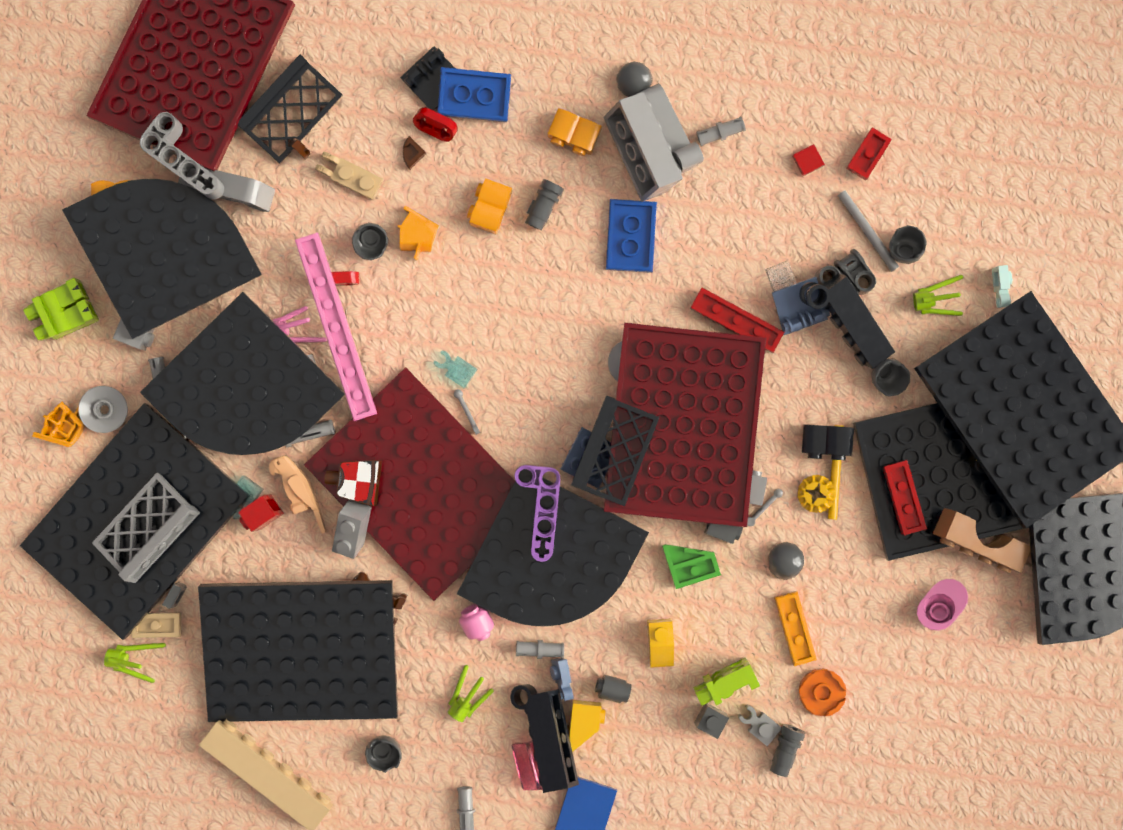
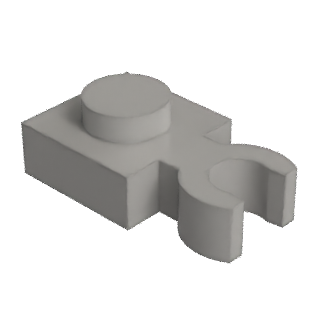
M747 704L745 707L751 712V715L748 718H744L739 714L738 718L744 724H751L748 731L768 746L782 727L764 712L757 716L755 709Z

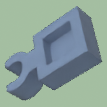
M552 659L550 674L555 683L558 684L561 700L574 699L570 686L572 682L567 659Z

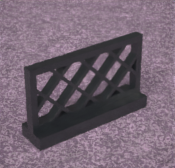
M299 54L241 117L238 126L280 164L293 150L288 145V140L297 138L299 141H302L343 94ZM307 70L315 75L316 86H302L301 77ZM318 79H319L324 85H320V86H319ZM299 80V86H293ZM299 89L300 103H286V93L289 90ZM302 89H316L317 102L303 103ZM319 89H330L335 94V97L330 102H320ZM283 97V103H278ZM300 106L301 120H287L286 107ZM303 106H317V116L314 119L304 120ZM320 106H325L324 109L320 112ZM273 107H284V120H270V110ZM267 115V121H261ZM284 123L285 137H271V124ZM287 123H301V134L298 137H288ZM304 123H310V124L304 129ZM258 124H268V137L258 138L252 130ZM271 140H285L286 150L280 156L272 151ZM263 141H269V147Z
M606 396L571 486L625 506L659 417ZM617 406L627 410L630 420L620 424L617 423L614 416ZM631 412L636 413L639 416L633 418ZM641 417L653 420L650 429L640 433L635 420ZM613 419L615 426L609 428ZM632 422L637 435L625 440L619 427ZM613 429H617L622 442L609 447L605 438L606 434ZM647 434L646 439L644 441L642 435ZM639 437L643 446L641 452L631 455L626 442ZM603 442H604L606 448L603 449V450H601V447H602ZM623 444L629 457L616 462L611 449ZM608 450L613 464L600 469L597 457ZM639 455L635 464L633 458ZM630 459L634 470L631 475L623 478L618 464ZM594 465H596L598 470L592 473ZM615 466L620 479L607 485L602 471ZM599 473L605 486L596 490L587 487L590 476ZM630 478L628 485L626 486L624 480ZM622 482L625 489L622 500L612 496L609 490L610 486ZM606 488L608 494L602 493L600 491Z

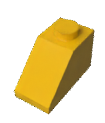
M670 618L647 620L650 668L674 666L673 621Z
M573 700L569 732L572 752L597 733L600 724H604L605 710L601 709V702Z

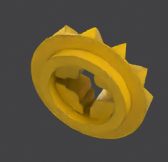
M809 476L798 487V500L801 506L810 512L819 513L826 511L834 503L836 496L834 485L824 476ZM820 484V493L826 496V498H817L813 504V495L806 491L815 490Z

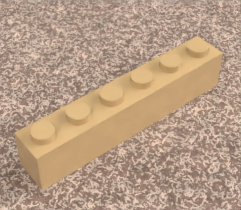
M227 719L224 722L221 720L217 721L199 746L306 829L315 830L332 808L331 799L325 793H318L311 788L312 784L307 779L299 778L293 774V769L285 763L280 764L274 759L275 756L271 751L258 747L255 744L256 741L250 735L240 733L233 722Z

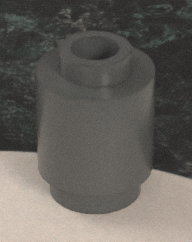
M604 674L602 679L598 678L595 692H598V698L616 703H627L632 685L627 683L626 680Z

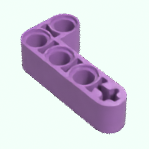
M521 465L515 472L517 484L523 487L537 488L531 553L535 560L545 562L553 554L560 475L552 467ZM528 469L532 472L533 476L529 482H522L519 479L518 474L521 470ZM548 471L556 475V481L552 485H547L542 480L544 473ZM548 495L553 498L554 504L551 508L545 509L540 505V500L543 496ZM541 520H548L551 523V529L548 532H541L538 529L537 525ZM536 535L543 538L551 537L550 541L545 539V548L549 549V551L544 552V556H539V552L535 551V548H539L541 538L536 539Z

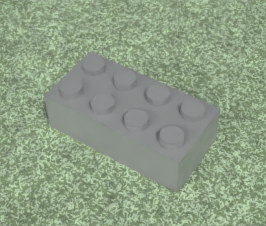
M644 92L619 100L603 118L641 202H644L670 190L683 179L680 166L674 160L671 146L666 142L661 124L656 120L651 102L646 98Z

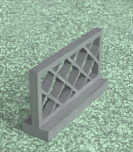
M156 473L92 544L118 570V575L124 581L136 583L200 512L194 506H191L161 474ZM160 482L163 485V496L153 497V487ZM168 499H176L181 504L175 512H168ZM153 500H163L162 513H152ZM140 501H147L146 514H136L137 504ZM162 516V526L158 530H152V517ZM146 517V531H136V518ZM124 518H131L130 531L120 532V523ZM137 534H146V543L142 548H135ZM120 535H130V548L120 549ZM108 536H114V549H106L102 545V542ZM119 552H129V562L124 567L119 563Z

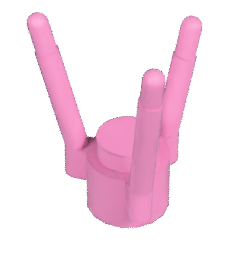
M304 306L280 318L273 319V321L286 335H289V328L307 323L310 319L304 318L289 323L286 320L306 311L308 307ZM289 337L293 342L327 341L325 337Z

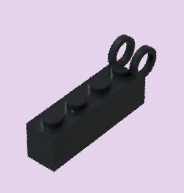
M838 273L823 285L808 282L801 287L799 292L800 300L815 309L824 308L829 310L832 315L830 317L831 322L836 328L842 330L844 342L850 348L853 347L856 352L854 357L861 366L865 365L874 369L883 360H886L895 353V350L847 276ZM808 287H810V288L807 290L806 299H805V297H804L805 290H806ZM815 289H818V297L812 302L811 294Z

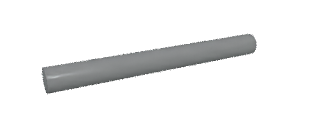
M846 190L840 193L838 197L891 272L899 267L898 264L891 257V254Z

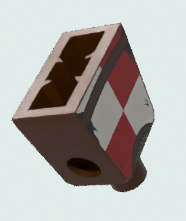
M382 460L341 462L339 471L326 470L325 484L338 486L337 496L376 506Z

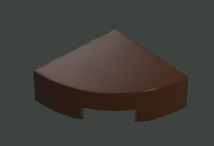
M409 136L404 143L403 159L408 169L411 170L426 155V152Z
M292 138L288 143L305 160L311 154L297 138Z

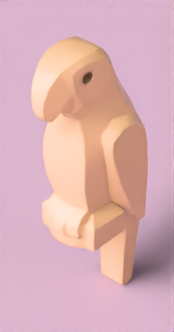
M286 455L273 459L269 464V471L272 475L276 473L282 475L285 493L292 502L289 508L292 514L312 509L321 533H325L327 530L322 512L307 475Z

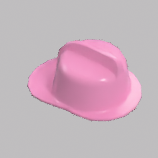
M944 579L936 583L917 607V616L921 624L930 630L937 631L952 625L968 603L966 588L961 582L954 579Z

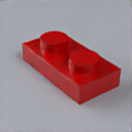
M872 127L846 169L866 181L892 139Z

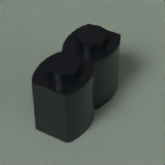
M804 425L802 453H808V458L822 459L823 454L831 455V460L846 461V456H852L854 428Z

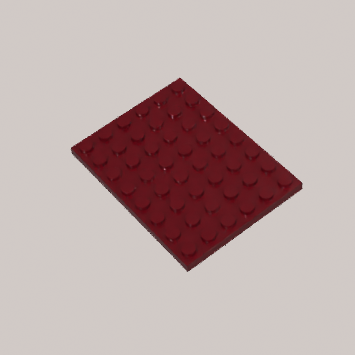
M142 0L86 116L140 140L156 116L162 112H168L178 119L183 127V131L174 143V146L202 167L212 171L218 170L238 128L239 120L244 115L293 12L295 3L291 0ZM168 122L165 125V130H169L173 122ZM154 141L151 145L157 147L158 141Z
M624 322L616 400L658 416L659 420L626 505L622 506L605 499L604 512L747 527L766 338ZM617 406L614 414L617 423L620 424L630 420L627 410ZM631 412L633 418L639 416L638 414ZM646 417L635 420L640 433L649 430L653 421ZM632 422L619 427L625 440L637 435ZM617 429L612 431L611 446L622 442ZM647 434L642 435L644 441L646 439ZM639 437L626 442L631 455L641 452L643 446ZM623 444L611 449L616 462L629 457ZM639 455L633 458L635 464ZM611 457L609 458V465L613 464ZM630 459L618 464L623 478L632 474L634 468ZM615 466L608 469L607 485L620 479ZM630 478L624 480L626 486L628 485ZM622 482L610 486L609 490L612 496L622 500L625 493Z
M405 367L373 398L377 414L356 421L352 418L304 466L344 507L349 499L337 496L338 486L325 484L326 470L339 471L341 462L382 460L377 505L371 508L367 532L422 590L435 601L472 565L515 480Z

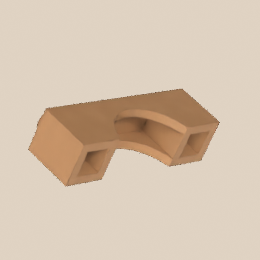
M947 508L943 509L933 532L934 535L941 538V543L952 548L956 544L960 546V552L972 557L975 553L979 555L978 560L989 565L995 562L998 564L997 569L1009 574L1011 570L1022 572L1031 551L1030 545L1002 534L992 542L982 544L976 533V520Z

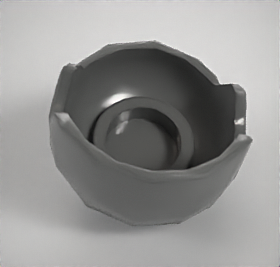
M636 61L625 64L619 70L616 78L618 89L628 97L651 87L653 82L651 70L644 63Z
M368 222L360 225L352 237L355 253L366 260H374L383 256L388 245L386 231L375 223Z
M907 225L898 228L889 243L891 257L898 263L904 264L918 261L926 249L927 241L925 234L918 227Z
M893 358L883 360L871 373L872 383L885 396L899 395L906 390L910 383L909 370L901 362Z
M783 542L777 544L770 551L769 570L777 578L783 580L795 578L803 569L804 555L796 544Z
M382 735L372 739L367 744L365 757L367 763L373 769L385 773L392 768L399 767L402 752L399 743L394 738Z

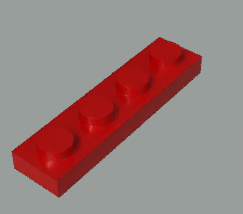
M703 287L690 307L691 310L737 335L766 338L765 350L774 353L784 334V331Z

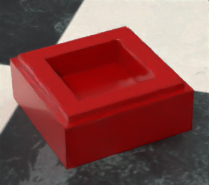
M814 144L792 156L802 176L825 165Z

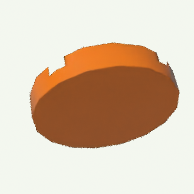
M825 668L814 669L807 673L800 682L798 689L799 699L804 708L814 715L831 716L838 712L845 703L846 685L842 678L831 670Z

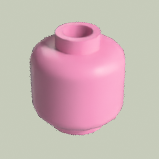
M473 604L461 612L459 623L468 639L482 641L490 636L494 622L488 610Z

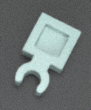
M1008 265L997 266L992 269L994 292H996L997 308L1007 307L1011 304L1008 289H1010L1012 284V273L1008 271Z

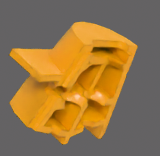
M404 206V211L409 214L402 225H398L400 229V250H416L414 259L417 261L420 252H431L439 225L411 208Z
M63 402L59 403L52 412L43 416L45 421L41 433L33 432L32 437L71 447L79 439L85 427L79 419V406L75 413H73Z

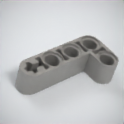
M658 83L641 91L644 92L646 98L651 102L654 116L661 124L664 138L670 144L675 162L680 166L681 172L684 173L699 166L704 160L702 151L696 142H689L663 87Z
M168 112L158 114L141 136V148L207 198H220L224 193L223 183L215 175L174 146V143L183 131L180 121ZM168 122H173L172 127L169 130H165V125ZM154 141H158L157 147L150 149L151 144ZM177 154L176 161L169 163L170 157ZM196 168L195 174L192 177H188L189 170ZM204 180L214 185L213 188L210 189L203 184Z
M196 168L189 170L188 177H192L195 174ZM207 169L224 185V193L220 198L242 203L260 211H270L275 193L274 188L252 178ZM179 177L178 183L195 189ZM206 180L203 182L210 189L214 186Z

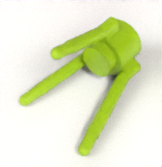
M963 275L947 279L927 288L918 289L917 293H913L915 311H921L922 315L930 313L962 316L963 312L931 308L936 305L935 301L960 297L961 294L959 292L937 296L933 292H929L963 279Z
M166 644L117 645L116 649L109 648L104 657L105 667L113 668V671L123 672L141 680L154 683L155 679L125 668L126 666L137 669L142 668L141 664L129 662V654L125 653V651L164 648Z
M468 665L464 666L453 697L448 703L451 706L447 711L448 714L459 722H464L466 717L470 718L473 712L494 692L492 688L489 689L471 707L470 700L484 680L483 677H480L466 698L459 697L457 699L466 677Z

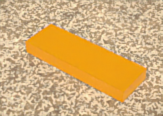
M794 591L774 597L793 666L817 660L798 592Z

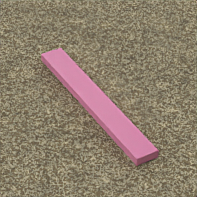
M319 233L296 239V246L353 420L356 421L375 415L377 411Z

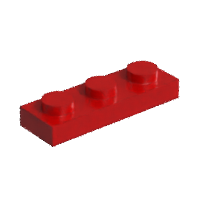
M903 460L882 466L901 534L908 535L926 530L927 527L908 461Z

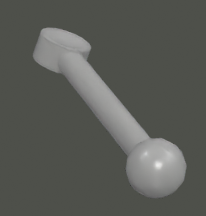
M457 389L454 391V397L459 400L477 435L480 431L462 397L463 392Z
M776 489L774 495L752 517H748L747 525L754 526L755 520L777 498L783 496V491Z

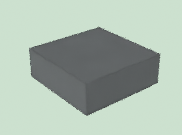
M181 582L173 584L162 605L169 609L176 607L187 588L186 585Z

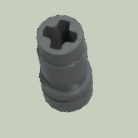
M543 179L540 185L541 190L538 189L537 191L538 196L536 200H532L527 211L529 215L525 221L526 224L541 231L550 217L554 204L559 201L558 196L561 197L564 188L546 179Z
M784 724L781 730L782 735H779L778 738L780 743L776 748L770 771L779 776L788 777L797 755L796 752L802 746L800 741L804 740L806 732L795 726Z

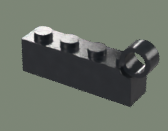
M530 684L514 687L510 695L511 703L517 709H524L528 716L529 735L533 741L534 759L538 765V779L543 793L568 789L579 785L560 690L537 693L536 689ZM522 690H525L528 695L526 704L520 698Z

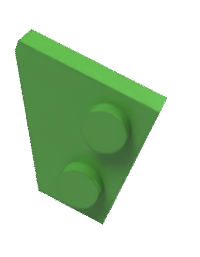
M667 544L662 545L675 589L721 575L714 552Z

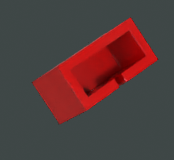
M271 494L260 496L238 512L241 516L239 518L240 523L246 530L250 529L251 532L263 529L284 514Z

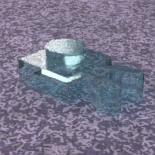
M441 351L440 353L446 357V362L440 364L434 361V365L440 369H448L445 376L465 389L478 369L457 356L455 361H452L449 353Z
M245 475L240 478L237 485L244 489L250 497L236 511L233 519H239L241 516L238 512L243 509V506L246 507L255 501L263 491L262 487Z

